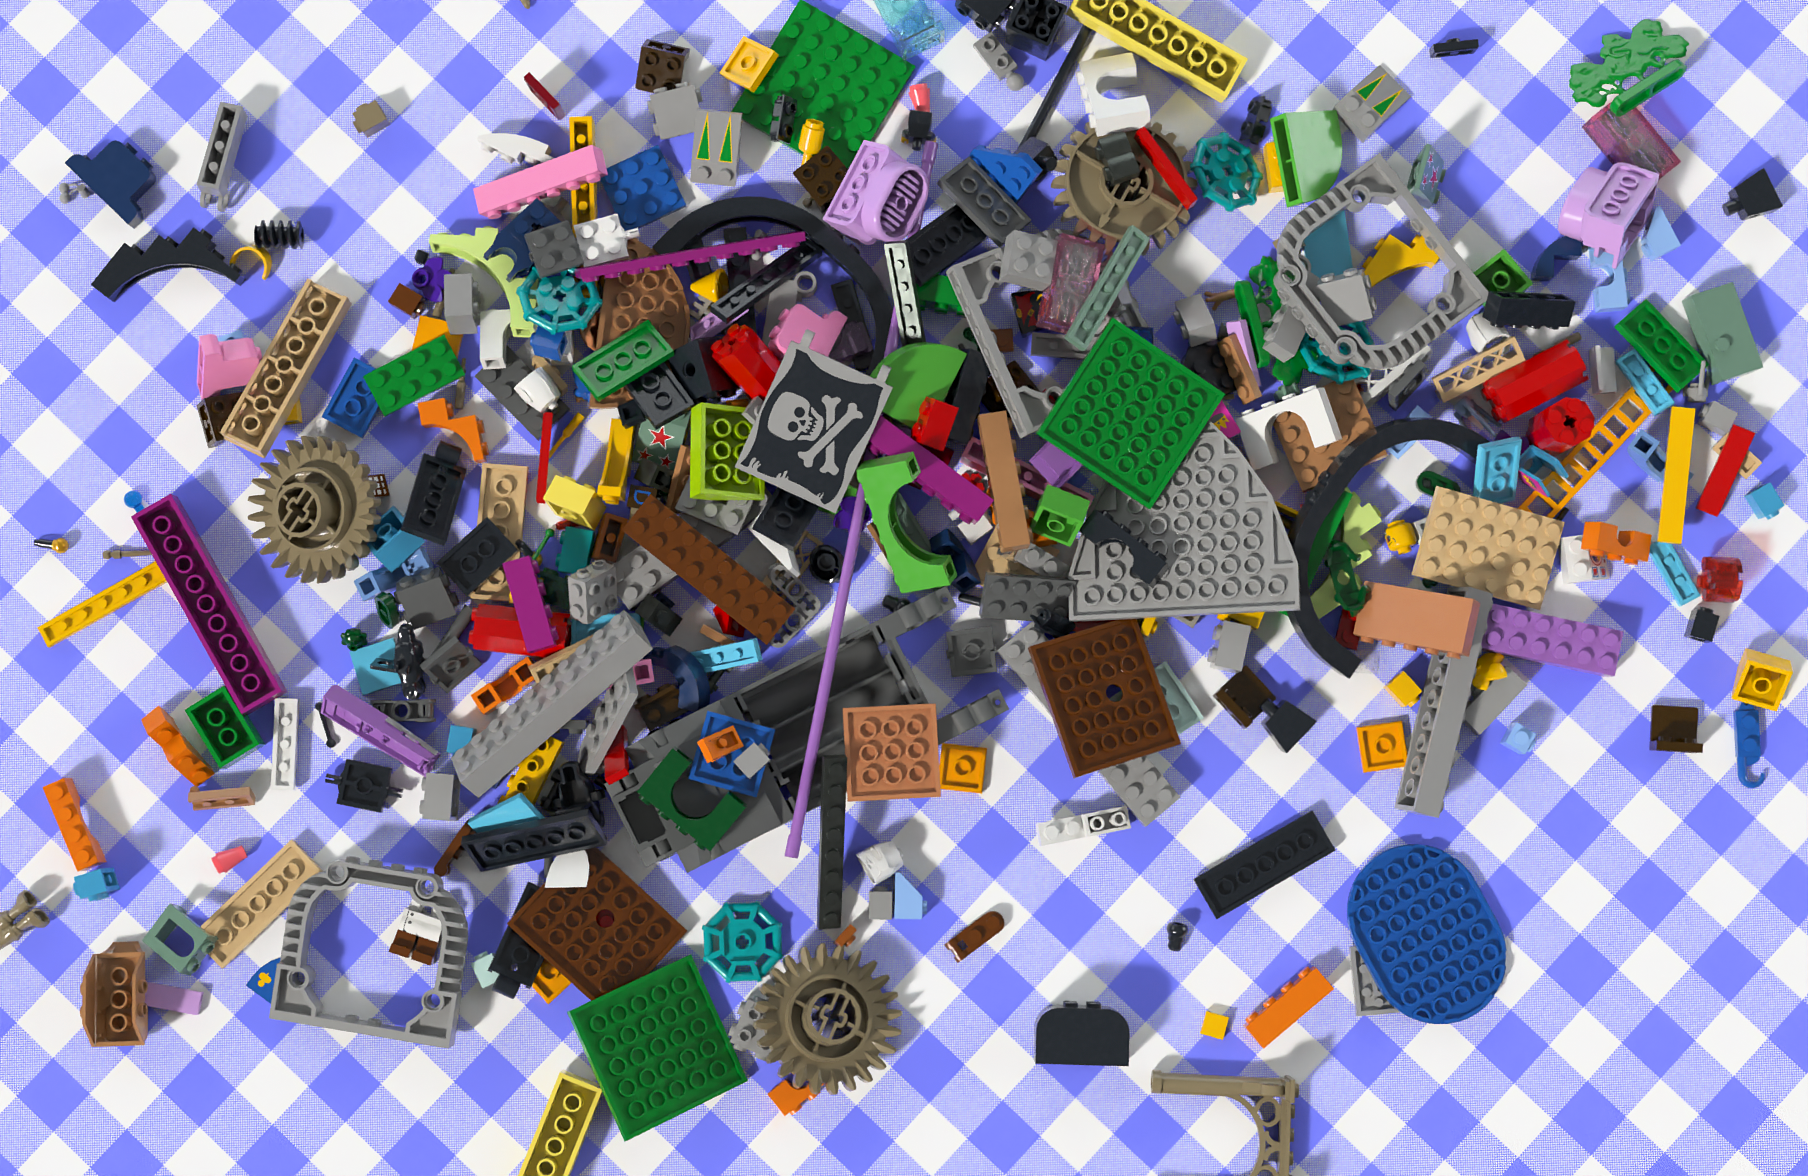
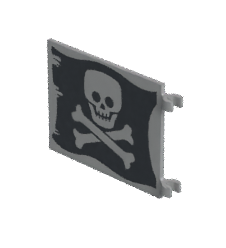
M807 329L800 343L791 340L735 468L836 514L893 389L892 386L886 384V379L892 368L883 364L877 378L870 377L810 349L809 346L815 336V332Z

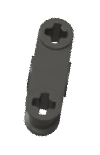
M436 699L370 700V704L396 722H436V718H434V703H436ZM402 705L408 708V713L405 717L399 715V709Z

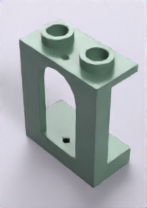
M170 903L142 941L179 973L191 976L192 973H195L200 968L201 961L214 949L215 943L219 938L208 934L185 914L187 911L181 906ZM176 925L188 933L194 941V949L186 957L177 955L164 944V941Z

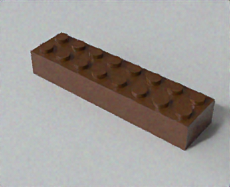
M651 494L622 529L624 533L766 645L795 610L793 606Z

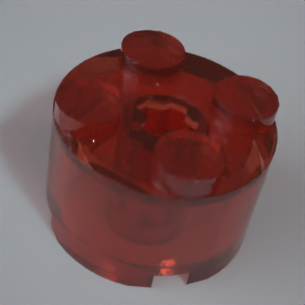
M1703 556L1701 561L1702 573L1697 576L1696 582L1697 588L1702 590V601L1735 603L1734 601H1738L1743 587V580H1739V573H1743L1740 559Z

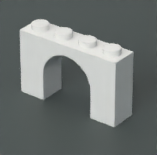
M1132 52L1079 62L1080 71L1076 72V79L1078 85H1082L1080 86L1082 99H1086L1084 100L1086 114L1090 113L1088 115L1090 128H1095L1097 137L1122 131L1138 130L1143 126L1146 128L1151 127L1150 108L1145 95L1119 100L1108 99L1101 95L1112 88L1137 84V70Z
M510 309L480 311V361L483 370L506 368V346L509 338L513 335L510 327ZM574 330L565 331L568 343L561 361L550 359L551 366L574 364Z
M1316 385L1303 389V394L1296 396L1295 393L1283 396L1282 402L1277 404L1274 401L1267 402L1261 405V410L1254 411V408L1241 412L1242 417L1235 419L1237 426L1241 430L1240 436L1253 470H1259L1280 462L1272 439V426L1276 418L1286 411L1294 412L1303 418L1315 448L1342 440L1324 387L1316 388Z

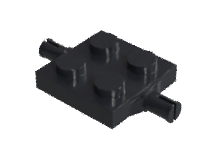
M346 759L344 770L340 776L327 773L326 777L334 780L325 779V783L338 785L339 793L336 804L383 813L388 796L402 798L403 794L394 792L403 793L404 789L390 787L393 768Z

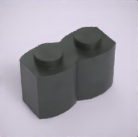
M1124 131L1098 139L1097 147L1094 150L1097 159L1102 160L1105 166L1102 170L1106 181H1110L1111 185L1114 186L1138 178L1140 170Z

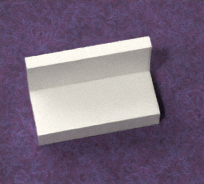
M1595 345L1589 349L1592 395L1616 393L1613 347L1600 348V345Z

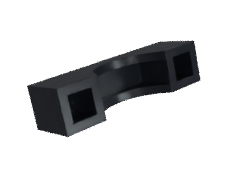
M1094 509L1082 524L1079 532L1099 548L1110 543H1121L1128 546L1133 554V567L1131 571L1153 589L1170 568L1166 563L1167 558L1159 551L1155 553L1148 549L1150 545L1142 538L1138 537L1137 540L1130 535L1132 531L1122 523L1118 526L1112 522L1114 517L1103 510L1100 513L1097 509Z

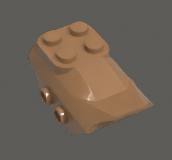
M139 941L113 942L102 953L92 954L83 975V982L80 985V993L82 995L80 1017L91 1047L145 1045V1040L148 1036V1007L145 1003V993L147 992L148 984L145 979V952L142 951Z

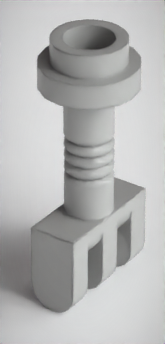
M701 295L697 298L704 304L700 305L696 301L692 304L699 311L696 313L689 308L690 315L698 321L710 313V308L713 304L712 301ZM733 323L724 328L721 333L726 335Z

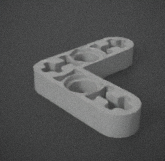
M774 563L768 569V578L793 602L791 606L795 610L791 615H798L799 621L795 626H789L787 619L783 625L790 631L787 633L781 627L777 634H780L781 639L778 641L773 637L769 642L773 647L780 648L786 645L818 612L820 601L782 563ZM777 569L782 571V575L788 579L785 583L779 577H776L774 572ZM793 583L799 584L798 593L794 595L789 594V586ZM803 595L809 601H812V608L806 607V603L800 599Z

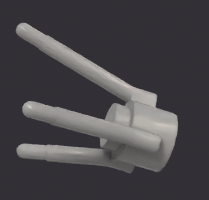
M1705 360L1701 362L1699 383H1691L1690 388H1688V385L1683 388V396L1688 397V402H1706L1710 378L1708 374H1706L1705 378Z

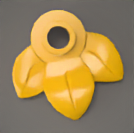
M1486 653L1477 659V672L1472 680V685L1475 688L1487 690L1491 680L1507 677L1506 669L1500 664L1504 660V655L1500 653Z

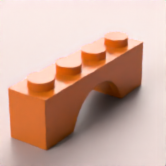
M62 778L42 787L77 872L87 871L107 862L98 840L93 837L85 824L80 810L81 799L73 779Z

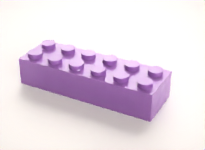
M1493 604L1488 614L1487 630L1483 635L1481 645L1482 651L1490 653H1500L1504 656L1598 676L1613 677L1616 673L1624 631Z

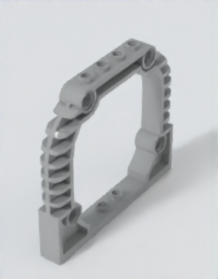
M1380 153L1295 215L1287 223L1278 240L1276 260L1279 271L1273 279L1274 285L1278 290L1277 294L1282 301L1287 302L1292 308L1291 312L1294 317L1303 322L1308 335L1317 340L1322 353L1325 356H1329L1337 364H1345L1350 361L1359 367L1376 370L1398 366L1487 301V289ZM1353 195L1361 197L1362 202L1355 201ZM1395 201L1411 221L1413 229L1416 232H1420L1425 239L1427 247L1434 250L1449 269V272L1443 277L1442 292L1437 294L1428 303L1427 310L1429 315L1393 341L1384 345H1366L1355 332L1340 330L1305 285L1308 278L1307 270L1298 258L1302 242L1307 236L1343 210L1347 209L1350 212L1358 213L1368 203L1388 206ZM1282 274L1289 275L1292 282H1286ZM1437 302L1443 303L1446 310H1441ZM1339 346L1345 347L1348 354L1343 355L1340 353Z
M1050 229L1034 234L1057 240L1056 254L1069 256L1072 244L1083 246L1084 252L1080 268L1083 273L1089 277L1096 278V280L1099 279L1113 255L1112 251L1109 255L1104 254V244H1097L1092 248H1088V238L1081 235L1075 237L1072 235L1073 231ZM998 247L951 266L946 271V274L1021 439L1037 432L1054 406L1049 401V395L1054 397L1056 403L1063 389L1053 386L1043 393L1026 386L1016 389L1006 366V358L999 351L996 344V335L990 330L980 308L987 302L991 288H997L1004 283L992 274V270L998 272L1000 277L1004 247ZM1095 253L1100 255L1102 262L1096 259ZM1126 280L1125 284L1131 296L1132 304L1126 307V312L1114 316V318L1132 331H1148L1147 322L1142 318L1138 310V302L1132 296L1129 290V282Z
M347 856L346 859L330 863L325 871L319 872L305 880L291 898L287 911L280 963H277L269 1018L447 1049L454 1046L463 991L461 990L468 944V922L463 908L454 896L443 889L444 882L442 878L437 874L427 873L428 869L414 867V870L405 869V865L392 863L390 867L384 866L382 861L369 860V863L360 862L361 858ZM337 866H341L343 868V877H339L337 875ZM427 880L433 883V892H429L426 889L425 883ZM356 883L409 891L416 903L435 909L442 928V943L434 988L428 990L422 996L423 1010L408 1021L406 1027L382 1024V1020L369 1018L368 1021L359 1020L360 1017L357 1015L341 1017L322 1013L323 1004L311 986L315 981L316 973L310 965H307L314 913L318 901L328 890L342 891L354 886ZM298 972H302L304 974V983L298 980ZM432 994H435L439 997V1005H435L432 1002Z

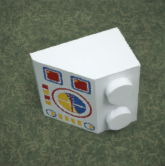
M1583 535L1560 538L1558 552L1563 585L1609 579L1606 555L1604 557L1591 556L1590 551L1581 549Z

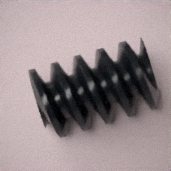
M261 220L260 226L255 225L254 228L256 248H261L263 245L265 248L273 246L275 249L280 248V246L283 249H288L289 246L292 249H297L300 246L303 249L304 229L301 221H297L296 227H293L292 221L289 220L287 227H284L282 220L279 221L278 226H275L274 220H270L269 226H266L265 220Z

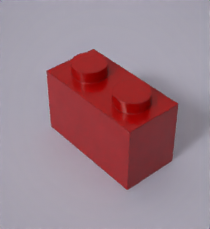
M926 397L920 405V414L917 423L912 427L911 438L922 445L944 451L959 408Z

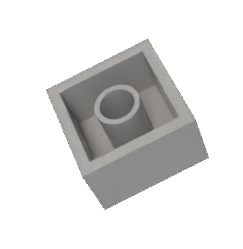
M1018 230L1011 232L1005 241L999 281L1039 291L1046 289L1051 285L1058 241Z
M472 273L445 274L444 312L450 335L478 334V325H480L478 305H481V293L478 291V282L473 280Z
M1224 620L1214 627L1212 639L1215 640V645L1212 649L1210 648L1207 662H1211L1210 668L1232 673L1242 671L1251 626Z
M426 773V777L422 778L421 784L422 791H425L424 800L420 801L419 813L422 814V819L458 821L461 788L458 775Z

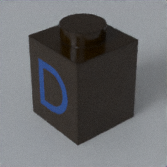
M630 484L626 507L628 509H631V507L639 509L650 494L662 503V495H659L660 491L658 489Z

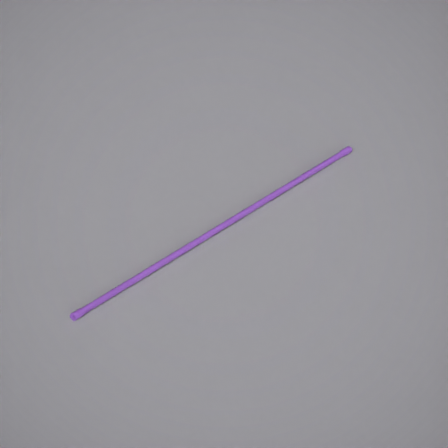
M932 141L925 142L921 160V169L925 172L929 184L938 149V143ZM925 205L907 239L921 230ZM895 305L884 358L897 350L900 332ZM866 448L863 462L876 459V455ZM861 483L858 486L791 830L784 855L796 859L799 856L802 841L801 835L867 504Z

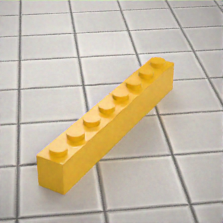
M592 116L569 117L570 153L589 145L596 146L595 122ZM597 182L585 183L580 185L579 189L571 190L572 232L575 238L576 234L573 225L598 219ZM574 276L575 282L578 283L581 279ZM599 278V280L595 281V283H596V287H597V290H598V293H599V297H600V278ZM586 287L582 290L583 297L590 298L588 288Z

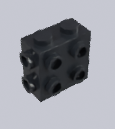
M956 0L955 7L961 15L971 18L979 29L990 33L994 28L998 29L1003 24L1004 16L1008 11H1012L1017 0Z

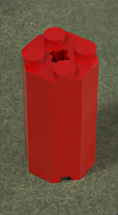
M734 324L728 329L727 334L721 340L713 343L711 346L713 351L712 357L750 400L759 396L764 401L781 362L750 327L745 324L742 326Z
M1565 340L1483 383L1484 388L1480 390V393L1486 402L1489 401L1492 407L1491 414L1495 421L1501 420L1503 423H1506L1589 380L1588 375L1583 376V372L1586 371V365L1578 350L1574 346L1569 348L1567 345L1570 342Z
M1565 397L1530 418L1525 436L1529 441V445L1533 444L1555 457L1589 438L1594 429L1595 417L1586 402L1578 398Z
M479 603L478 608L473 607L471 620L474 621V629L469 632L468 643L472 644L475 650L546 658L570 646L571 625L568 624V620H572V618H570V614L552 612L553 617L550 618L551 626H556L559 639L556 640L557 646L530 654L525 646L515 608Z

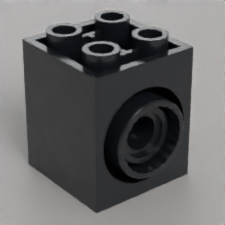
M1017 0L1005 26L1007 30L1005 43L1046 61L1065 22L1067 6L1055 0Z
M724 336L697 338L675 349L674 356L669 358L673 375L692 399L695 406L701 402L718 404L722 402L721 398L733 397L737 395L736 391L740 390L738 385L712 357L713 351L711 346Z

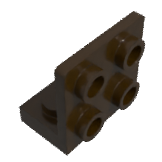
M646 39L641 46L635 88L654 93L653 90L667 87V91L676 89L675 85L682 83L684 64L689 58L690 48Z
M825 146L796 169L793 175L815 200L817 208L823 214L828 210L848 169L831 148Z
M1015 360L1006 365L1016 389L1026 386L1041 392ZM991 375L987 379V390L981 402L990 413L1006 411L1007 417H1010Z
M243 392L204 398L196 405L208 448L217 447L223 441H226L220 431Z
M1246 665L1242 667L1241 672L1236 673L1212 695L1243 729L1249 727L1253 720L1263 712L1259 705L1267 697L1272 701L1276 700V696Z
M667 683L657 688L658 693L653 696L646 694L636 700L638 704L633 707L636 711H639L649 732L689 711L678 708V686Z
M1652 705L1649 750L1703 753V744L1697 743L1698 708Z

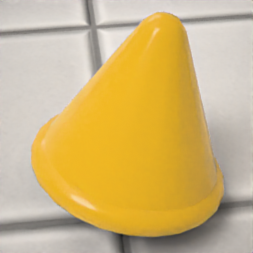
M718 268L711 274L692 283L690 289L715 303L729 291L727 274L723 268Z

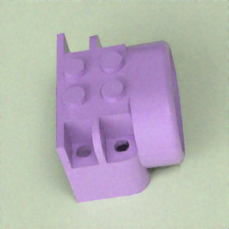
M864 140L822 220L857 245H860L861 242L866 245H872L877 239L885 242L900 241L911 232L927 201L929 194L928 178L923 169L907 162L888 146Z
M1623 162L1614 164L1608 172L1594 167L1586 168L1564 202L1558 221L1559 233L1581 242L1583 241V245L1595 248V257L1599 258L1603 252L1614 255L1612 268L1616 269L1651 216L1659 174Z

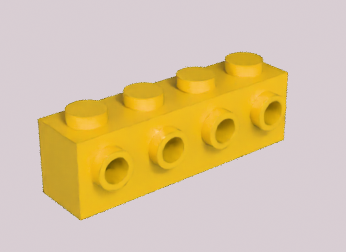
M551 736L517 765L519 769L516 775L512 774L507 783L509 789L506 796L502 795L497 804L522 793L535 805L565 743Z

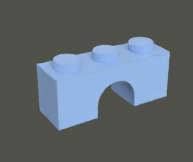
M1588 246L1590 269H1604L1610 279L1607 286H1599L1593 290L1595 313L1624 310L1630 303V293L1626 290L1625 282L1628 279L1627 269L1623 267V259L1618 267L1614 269L1612 268L1614 255L1603 252L1599 258L1595 257V248Z

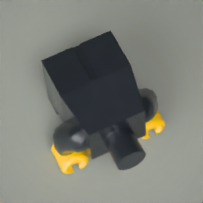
M910 110L908 129L902 131L901 142L904 143L906 141V144L913 143L912 149L915 151H920L921 145H925L926 141L936 142L935 134L931 132L932 112Z

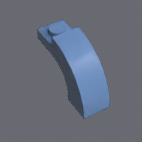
M1641 429L1627 447L1628 454L1645 473L1657 482H1663L1666 453L1661 449L1660 442ZM1689 471V476H1688V482L1690 481V479H1691V478L1693 477V475H1694V474H1693L1692 472H1690V471Z
M423 547L414 551L404 560L401 566L392 572L386 567L373 570L354 580V584L362 600L368 601L374 599L381 592L390 593L395 591L396 582L405 576L412 577L420 574L427 568H434Z

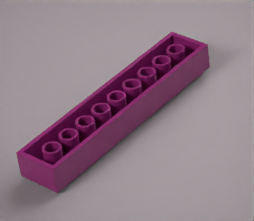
M169 494L132 515L131 518L241 714L249 715L274 701L275 698L286 694L288 691L179 498Z

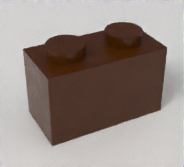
M610 513L603 514L591 553V559L603 560L611 565L616 563L624 537L622 529L628 522L627 518Z

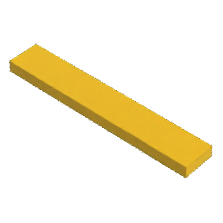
M1671 407L1657 542L1682 544L1695 418L1694 408Z
M155 561L37 628L47 647L51 648L167 583Z

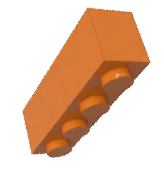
M1305 967L1298 973L1299 978L1295 982H1287L1280 989L1282 993L1276 998L1273 996L1268 998L1262 1004L1264 1006L1262 1010L1258 1013L1253 1011L1245 1018L1246 1023L1243 1026L1263 1049L1334 990L1316 967Z

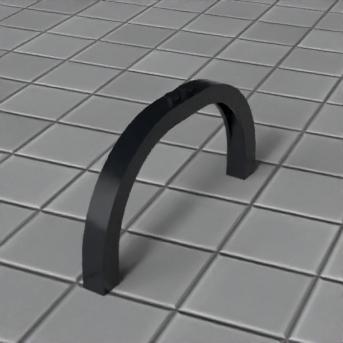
M752 196L716 201L682 218L652 246L658 254L689 250L698 238H703L717 229L740 222H769L795 231L805 232V237L823 249L822 251L858 284L870 304L876 326V341L873 357L866 375L870 376L876 366L884 359L893 311L880 279L859 255L860 251L853 244L848 245L843 241L844 236L838 230H831L816 216L798 206L778 199Z
M1411 417L1390 421L1368 430L1348 444L1336 456L1327 470L1320 474L1318 483L1314 489L1307 493L1305 502L1291 525L1288 538L1299 564L1300 610L1287 611L1289 620L1295 632L1311 653L1338 674L1348 679L1351 678L1362 660L1338 643L1326 631L1314 610L1310 598L1308 563L1316 534L1356 473L1370 459L1387 448L1407 441L1434 440L1452 447L1476 465L1478 445L1490 441L1465 426L1440 419Z

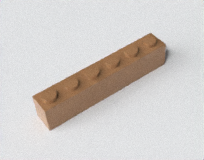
M1006 411L980 414L977 424L990 495L994 500L992 506L1001 553L1028 549L1030 541H1033L1031 527L1027 528L1026 519H1029L1027 505L1023 506L1022 497H1025L1023 483H1019L1018 475H1021L1019 461H1015L1014 457L1017 447L1015 439H1011L1010 431L1013 430L1011 417H1007Z

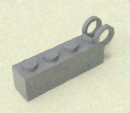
M220 102L196 184L201 191V208H208L212 195L219 196L217 202L218 211L225 212L229 203V191L227 188L248 117L242 106Z
M1298 255V258L1304 262L1308 278L1305 285L1315 296L1314 288L1317 287L1316 285L1320 278L1311 273L1310 261L1305 256ZM1282 274L1286 282H1292L1286 274ZM1281 300L1282 306L1272 318L1274 323L1264 335L1263 339L1266 341L1262 348L1284 363L1295 356L1305 335L1306 326L1301 320L1294 317L1289 304Z
M802 271L798 273L794 280H787L770 293L762 341L767 347L771 339L769 337L770 332L780 322L778 320L780 313L785 308L790 310L798 301L802 302L803 297L807 298L815 294L817 282L811 272ZM803 279H809L813 282V285L808 290H802L798 287L799 282Z

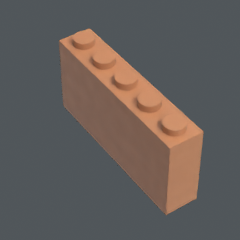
M1370 581L1364 582V585L1369 586L1371 591L1366 594L1364 607L1357 614L1353 632L1354 635L1360 637L1361 642L1374 644V640L1382 641L1381 645L1395 648V645L1398 644L1403 645V649L1417 652V648L1425 649L1424 653L1437 656L1439 652L1447 653L1446 657L1460 659L1461 656L1469 657L1480 602L1471 598Z

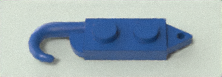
M1740 702L1737 710L1733 711L1737 775L1743 786L1754 789L1762 785L1765 780L1764 772L1760 774V778L1755 782L1747 778V766L1757 763L1761 756L1759 710H1755L1751 704L1747 703L1745 705L1744 702Z

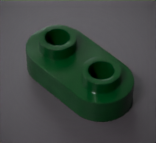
M1432 471L1422 472L1415 481L1418 491L1433 498L1436 486L1461 492L1456 482ZM1424 479H1428L1430 481L1429 487L1424 486Z
M381 592L374 598L378 616L388 628L393 629L400 623L396 599L391 593Z

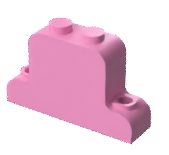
M796 304L790 310L785 308L778 317V320H780L778 326L776 325L769 334L771 339L768 343V348L782 361L791 340L800 343L805 330L808 329L815 332L809 348L828 357L848 317L839 311H833L829 315L824 313L820 317L802 304Z
M214 334L199 336L197 386L201 400L220 396V392L223 389L248 384L260 363L259 360L262 359L260 347H255L252 338L219 342Z

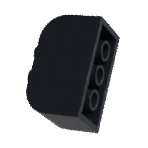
M1066 1000L1063 1001V1005L1048 1006L1038 1014L1035 1020L1033 1060L1035 1064L1129 1066L1130 1032L1128 1023L1117 1010L1108 1006H1101V1003L1098 1001H1086V1005H1078L1077 1001Z

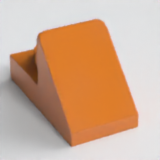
M734 726L723 729L697 742L707 763L714 762L744 746Z

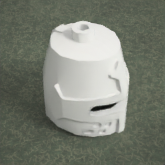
M1483 313L1473 315L1466 325L1471 345L1477 353L1488 349L1486 345L1496 341L1500 336H1503L1501 341L1511 337L1505 326L1499 328L1490 325V321L1482 317ZM1511 344L1503 348L1501 355L1510 350ZM1488 355L1484 358L1491 359L1495 357Z
M543 367L535 369L514 387V390L527 404L541 413L549 408L552 411L558 406L557 400L560 398L561 393L554 380Z
M892 841L874 844L857 853L856 856L871 883L877 885L891 877L903 866L902 856H904L901 848L897 849Z

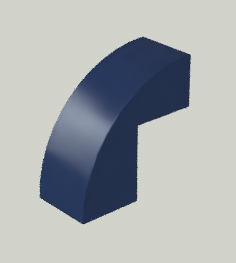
M1567 236L1554 241L1537 258L1532 269L1531 281H1550L1554 277V259L1577 260L1582 256V242Z
M948 528L929 539L932 553L951 555L957 572V576L951 585L964 594L981 583L970 555L959 539Z

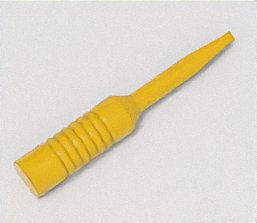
M579 412L562 431V436L549 452V459L565 438L570 437L585 418Z

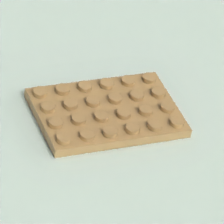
M1436 486L1411 575L1458 588L1472 587L1492 593L1494 598L1540 610L1565 522Z

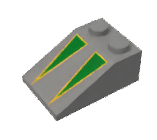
M1379 65L1351 89L1334 106L1333 110H1337L1338 119L1364 143L1411 96Z
M697 108L690 182L736 186L739 175L742 113Z

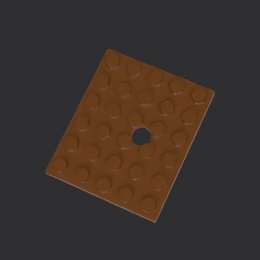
M1137 619L1115 620L1028 648L1073 779L1181 744ZM1115 685L1121 688L1123 696L1120 701L1113 702L1108 699L1106 695L1108 686Z
M597 847L585 850L589 861L587 887L545 888V881L507 922V925L591 1001L649 974L688 931ZM603 909L610 910L614 915L613 924L606 928L599 926L596 921L598 912Z

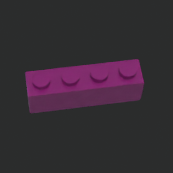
M525 556L502 563L527 652L531 654L557 646L556 640L559 639L556 626H551L550 618L553 617L550 605L545 604L543 596L547 594L544 583H539L537 574L540 573V568L537 560H533L531 556Z

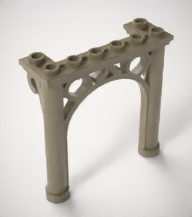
M1161 1070L1151 1071V1093L1225 1096L1240 1102L1252 1115L1259 1137L1257 1158L1248 1176H1257L1262 1170L1271 1171L1272 1176H1292L1289 1175V1165H1293V1151H1290V1142H1294V1128H1291V1119L1295 1118V1105L1291 1103H1295V1098L1299 1096V1084L1295 1082L1294 1078L1289 1075H1284V1078L1162 1073ZM1240 1095L1262 1097L1252 1106ZM1273 1097H1279V1103ZM1264 1102H1272L1275 1106V1115L1271 1121H1263L1257 1113ZM1279 1121L1278 1141H1275L1269 1136L1268 1130L1264 1131L1263 1126L1272 1127ZM1275 1151H1278L1277 1171L1269 1164H1262L1263 1160L1268 1161V1157Z

